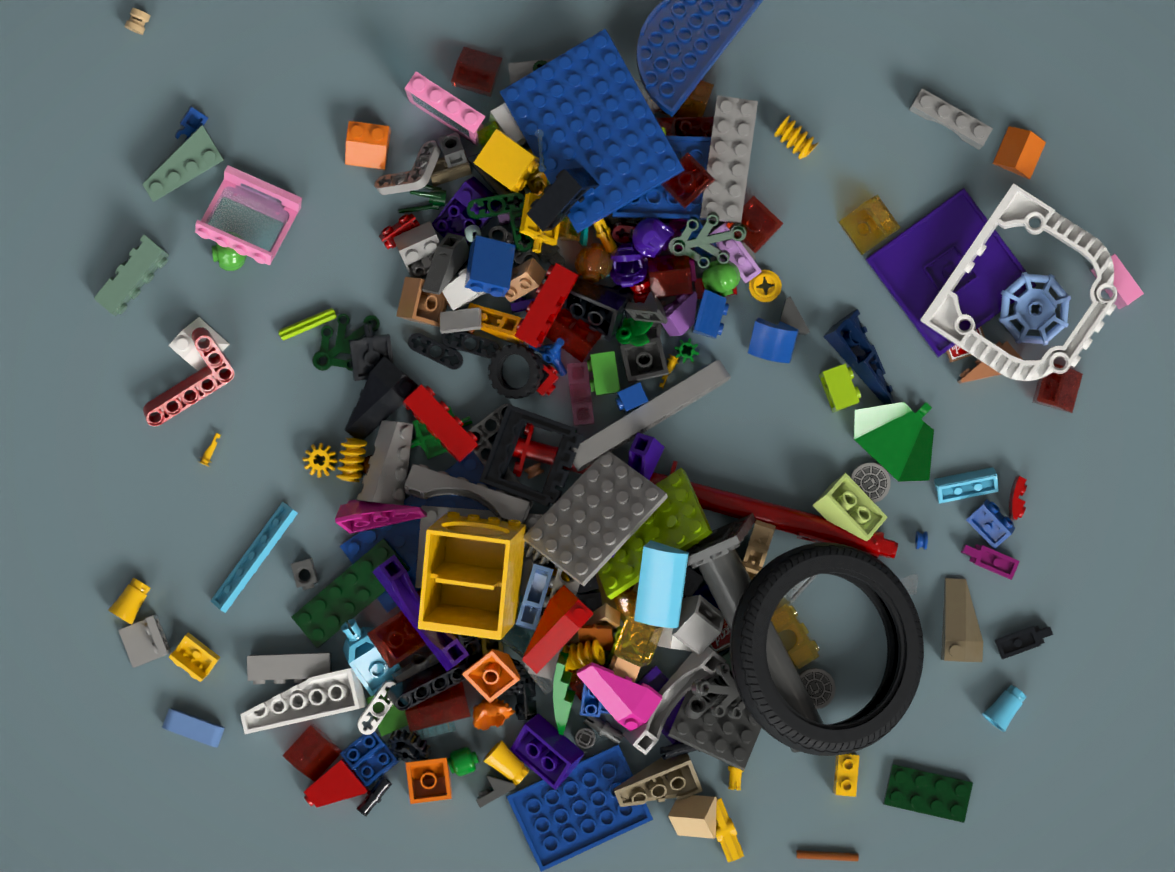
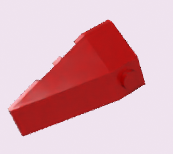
M565 585L549 600L522 658V661L536 674L594 614Z

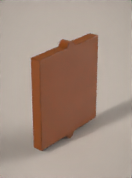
M583 625L578 630L579 642H582L584 646L586 641H590L592 644L593 640L597 639L603 650H612L614 645L612 625Z

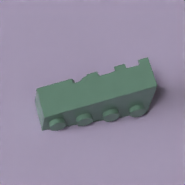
M202 124L142 185L154 202L224 161V158Z
M145 234L140 239L143 243L130 251L128 262L121 263L116 269L115 274L117 276L109 278L94 297L99 304L114 316H117V314L121 315L128 306L126 304L131 298L134 300L141 293L140 288L154 278L155 275L153 273L158 268L164 267L168 262L167 257L169 254Z

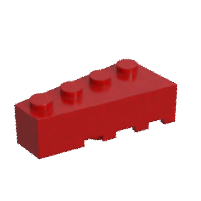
M421 384L403 401V406L407 410L411 409L414 417L420 423L425 424L427 430L436 439H439L441 445L460 463L478 446L476 443L478 438L471 431L466 432L462 428L463 422L456 415L452 417L448 413L450 410L443 401L438 402L433 397L436 394L429 386L424 387Z

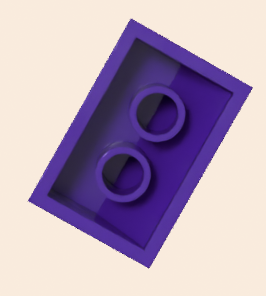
M539 713L525 723L510 748L517 758L555 790L576 768L584 755L580 748L566 736L560 735L558 730Z

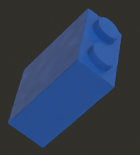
M476 235L470 245L465 288H469L474 292L489 293L494 297H504L510 289L516 245Z

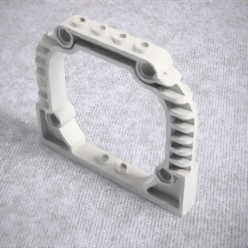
M1013 183L920 321L1010 379L1032 381L1046 377L1053 372L1063 374L1071 366L1075 367L1081 359L1079 356L1082 349L1087 350L1093 341L1090 337L1094 332L1099 333L1105 324L1102 320L1106 314L1110 316L1117 306L1114 304L1117 299V289L1113 285V261L1107 248L1099 239ZM1037 218L1041 221V224L1037 228H1032L1029 225L1030 220ZM997 225L1003 229L1025 226L1026 230L1033 235L1040 234L1042 231L1051 234L1082 254L1092 264L1097 276L1090 289L1091 306L1065 344L1050 348L1041 360H1022L1014 357L975 331L976 324L973 318L961 313L958 296L952 292L965 272L970 273L975 265L973 261L976 256L983 254L987 247L984 244ZM1109 289L1112 291L1113 296L1110 299H1103L1101 292ZM964 320L971 323L970 328L966 331L959 328L960 323ZM1056 358H1063L1066 361L1063 368H1056L1054 366Z

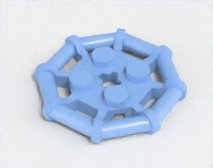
M1024 272L1005 291L1002 290L1001 313L998 320L1014 337L1016 343L1042 344L1045 346L1061 330L1068 327L1067 321L1071 296L1055 280L1054 275L1028 274ZM1031 282L1045 283L1042 289L1032 288ZM1025 284L1026 290L1018 297L1012 295ZM1050 287L1060 298L1054 299L1048 292ZM1010 299L1015 301L1013 307L1014 314L1009 315ZM1061 303L1059 319L1056 317L1055 308H1057V304ZM1032 305L1040 306L1038 314L1031 313ZM1010 320H1018V322L1022 325V329L1020 332L1017 330V328L1013 325V323ZM1053 321L1057 324L1046 333L1045 328ZM1029 329L1039 330L1040 336L1026 334Z

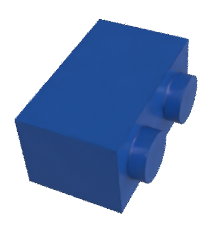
M640 382L617 392L618 398H615L619 410H624L625 414L648 402Z

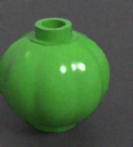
M226 232V233H229V234H231V235H233V236H235V237H238V238L242 239V238H241L238 234H236V233ZM217 242L216 245L211 246L213 262H219L220 268L226 271H235L244 265L247 255H240L234 249L222 247Z
M718 260L710 262L709 269L704 270L702 275V283L705 289L721 294L723 297L733 294L732 289L740 282L739 269L731 261H728L726 264H721Z

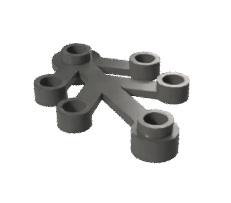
M718 663L716 665V673L721 675L727 686L710 685L704 679H696L691 686L693 694L697 696H706L708 693L726 695L718 704L712 706L711 713L715 717H723L726 711L725 708L740 696L735 681L729 673L730 666L727 663ZM742 699L736 706L729 708L728 715L730 718H741L742 710L745 708Z

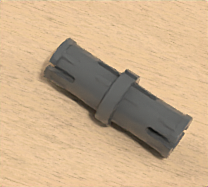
M588 716L583 722L599 732L598 735H604L616 743V745L624 737L623 733L609 725L610 722H604L598 717Z

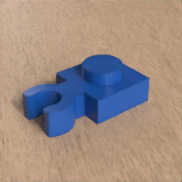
M190 106L180 121L184 128L179 129L175 137L178 139L181 134H186V141L192 132H195L202 124L206 123L208 116Z

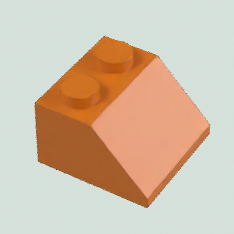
M349 121L346 137L345 165L386 170L391 134L390 127Z
M447 757L405 763L410 804L452 799Z

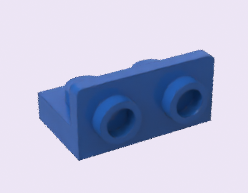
M986 499L978 509L967 517L966 521L996 549L1012 535L1015 527L1009 517H1004L999 512L1000 509L994 502Z

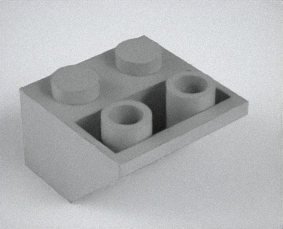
M431 221L393 237L412 278H420L428 274L436 248L440 244Z
M701 595L682 598L679 627L673 628L672 635L696 654H702L720 635L724 617L720 610Z

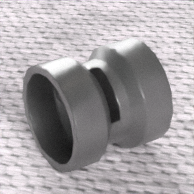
M582 727L578 729L575 741L579 747L586 749L592 747L595 743V733L591 728Z

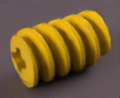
M789 115L777 127L774 136L779 137L782 135L780 142L788 141L787 149L794 146L792 153L800 152L798 156L800 160L807 157L819 142L812 144L813 136L806 139L808 132L800 133L802 126L800 125L795 128L796 120L788 122Z
M345 438L347 442H343L341 445L346 447V450L340 451V454L344 455L345 458L338 460L344 466L337 467L343 473L336 475V477L344 481L360 482L358 479L362 478L363 474L359 471L364 468L360 463L365 461V458L361 455L366 453V450L362 447L367 445V441Z
M597 639L593 640L592 644L590 641H586L585 646L582 642H579L577 646L573 643L570 645V648L568 645H564L562 648V652L569 654L565 671L580 669L591 662L598 665L605 664L604 650Z

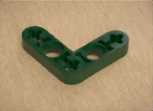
M515 192L479 198L468 203L466 212L472 219L508 214L514 245H516L515 248L520 252H527L532 248L533 239L530 236L524 234V239L529 240V243L526 245V248H523V245L518 243L521 241V233L516 235L520 228L515 226L514 220L517 217H522L525 200L521 193ZM514 197H517L519 201L521 200L522 203L518 207H515V204L508 205V210H505V198H507V203L512 202ZM494 200L499 201L502 205L501 210L493 211L490 203ZM483 202H487L488 213H485V209L479 210L478 214L470 210L473 208V204H476L477 207H484Z

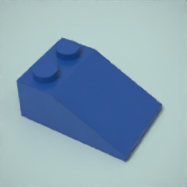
M704 290L692 333L716 339L717 335H721L724 323H720L722 315L726 316L729 304L726 303L727 298L709 290Z

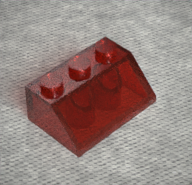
M564 308L559 311L546 337L554 343L558 338H562L564 344L561 348L580 362H583L603 334L598 331H592L588 328L590 325L581 319L576 320Z
M463 681L405 710L410 732L471 717Z

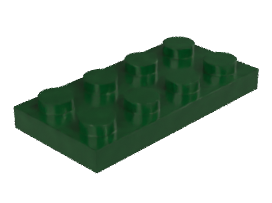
M892 764L883 804L964 823L973 782Z

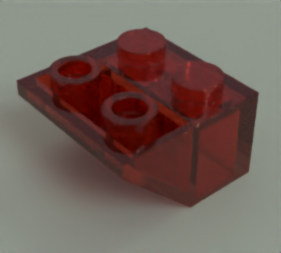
M463 47L451 79L452 86L491 97L503 58Z
M1054 363V366H1055L1056 368H1063V367H1064V366H1062V365H1059V364H1055V363ZM1069 368L1063 374L1053 372L1046 377L1038 379L1032 403L1073 413L1083 374Z

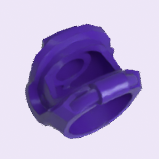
M658 217L642 219L633 230L632 241L634 248L644 256L656 258L663 250L665 251L669 247L674 231L672 227L661 222Z
M626 242L616 247L609 256V259H611L610 277L617 285L634 287L635 284L642 282L646 277L648 257L639 253L631 242Z

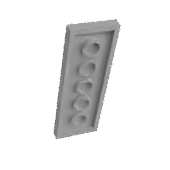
M717 95L700 218L707 219L709 213L715 212L719 215V221L741 223L758 101ZM710 217L709 220H716V218Z

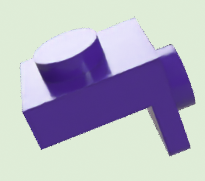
M521 297L514 300V303H510L512 313L526 311L530 302H534V298L526 300V297Z

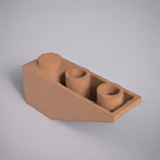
M999 341L995 344L1010 355L1022 359L1008 341L1004 343ZM977 359L975 361L977 365L972 370L969 367L959 375L961 379L957 382L961 384L1002 374Z

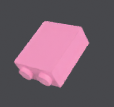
M1113 254L1111 256L1114 265L1113 285L1117 289V299L1114 304L1117 305L1118 309H1121L1144 293L1117 255ZM1093 268L1091 269V272L1097 279L1096 273ZM1105 289L1106 293L1111 298L1113 296L1112 291L1109 289Z

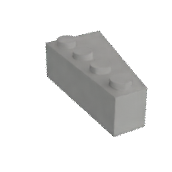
M395 421L381 422L374 444L376 449L374 455L370 456L368 463L370 468L367 476L363 478L362 493L358 494L357 500L404 505V485L408 474L413 424Z

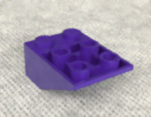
M474 176L463 183L432 223L433 228L443 237L448 233L465 236L464 231L470 225H477L482 230L492 217L472 219L468 216L466 208L471 200L495 195ZM497 200L490 203L493 211H498L502 206ZM483 202L484 207H477L476 204H473V208L470 210L478 214L479 210L485 209V213H488L487 202Z

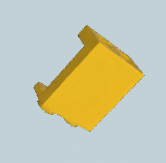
M496 129L473 163L508 189L518 193L519 190L521 191L526 186L530 174L537 170L540 158L516 143L503 131Z

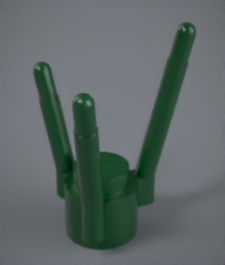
M427 184L423 188L432 190L430 193L410 191V194L429 197V203L433 204L399 209L398 212L439 210L440 206L445 207L447 190H441V187Z

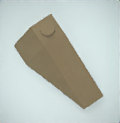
M945 578L941 660L982 662L983 639L966 579Z
M688 753L666 760L661 757L613 789L620 807L641 805L647 801L654 800L665 802V799L669 798L681 800L703 791Z

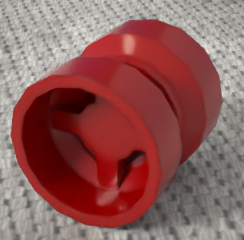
M645 277L642 282L635 284L634 287H630L631 291L634 292V303L645 302L651 291L649 289V278Z

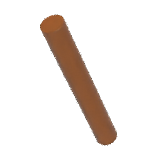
M797 850L796 858L858 861L859 854Z

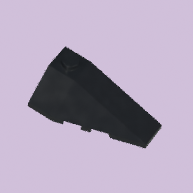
M382 356L369 371L364 389L360 392L359 401L356 407H354L345 427V431L353 438L364 440L382 421H385L403 404V401L419 386L385 356Z

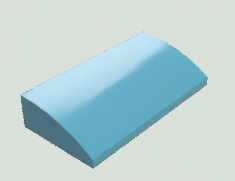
M652 540L643 546L634 621L665 628L679 627L689 552Z

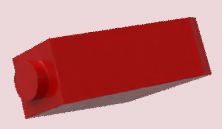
M342 758L304 791L306 795L304 798L310 806L315 805L317 808L365 794L369 788L363 784L354 770Z

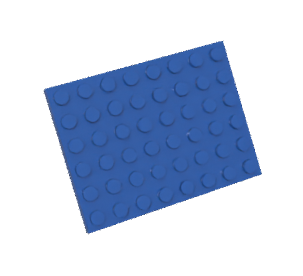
M603 29L500 91L533 154L540 158L538 163L550 184L557 180L556 176L561 170L582 167L599 184L596 189L590 188L583 195L585 199L581 203L577 201L570 209L571 213L567 215L577 233L685 171L606 29Z

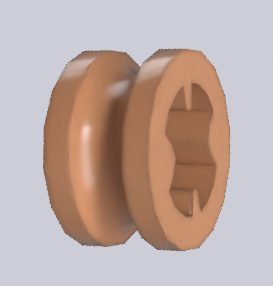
M537 463L524 470V472L528 473V479L544 472V469L540 468L541 463Z

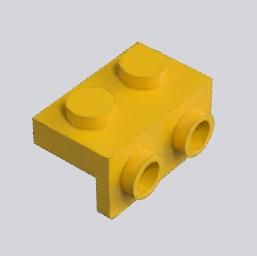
M189 632L169 656L175 665L183 668L192 678L197 679L199 682L203 681L210 674L221 658Z

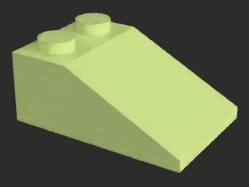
M846 473L831 483L812 505L827 521L866 542L888 518Z

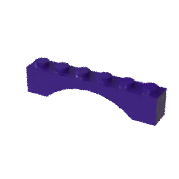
M637 432L629 450L628 465L650 480L665 447L654 437Z
M395 555L373 571V574L446 671L469 655L460 641L451 633L418 629L420 597L406 569Z

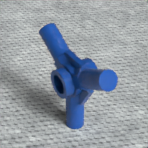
M558 338L554 344L541 345L538 348L531 345L528 346L541 353L544 361L554 364L560 376L567 374V370L561 362V347L564 344L562 338Z

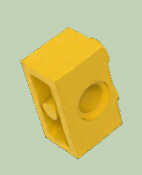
M848 753L836 756L833 787L835 795L856 797L859 767L858 754Z

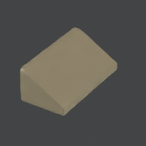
M445 157L437 160L430 178L433 186H438L471 175L472 172L468 160L466 163L448 168Z

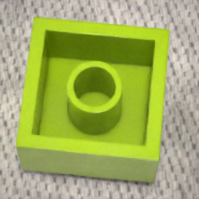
M846 363L819 374L832 413L860 402L861 394L858 386L854 387L852 382L854 378L851 367L847 368Z

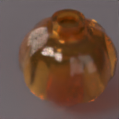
M592 243L590 247H584L576 255L575 268L578 274L583 276L584 280L595 283L599 282V279H604L608 276L613 267V260H611L610 253L603 249V245Z

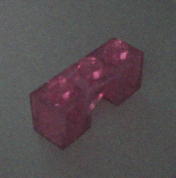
M587 362L567 364L574 426L594 424Z

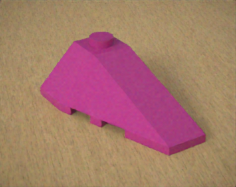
M350 500L347 504L340 505L335 517V523L352 534L427 517V513L420 507Z
M593 662L576 671L578 677L614 719L630 732L646 724L662 700V695L649 685L644 683L639 685L632 682L630 677L625 676V678L614 675L613 670Z

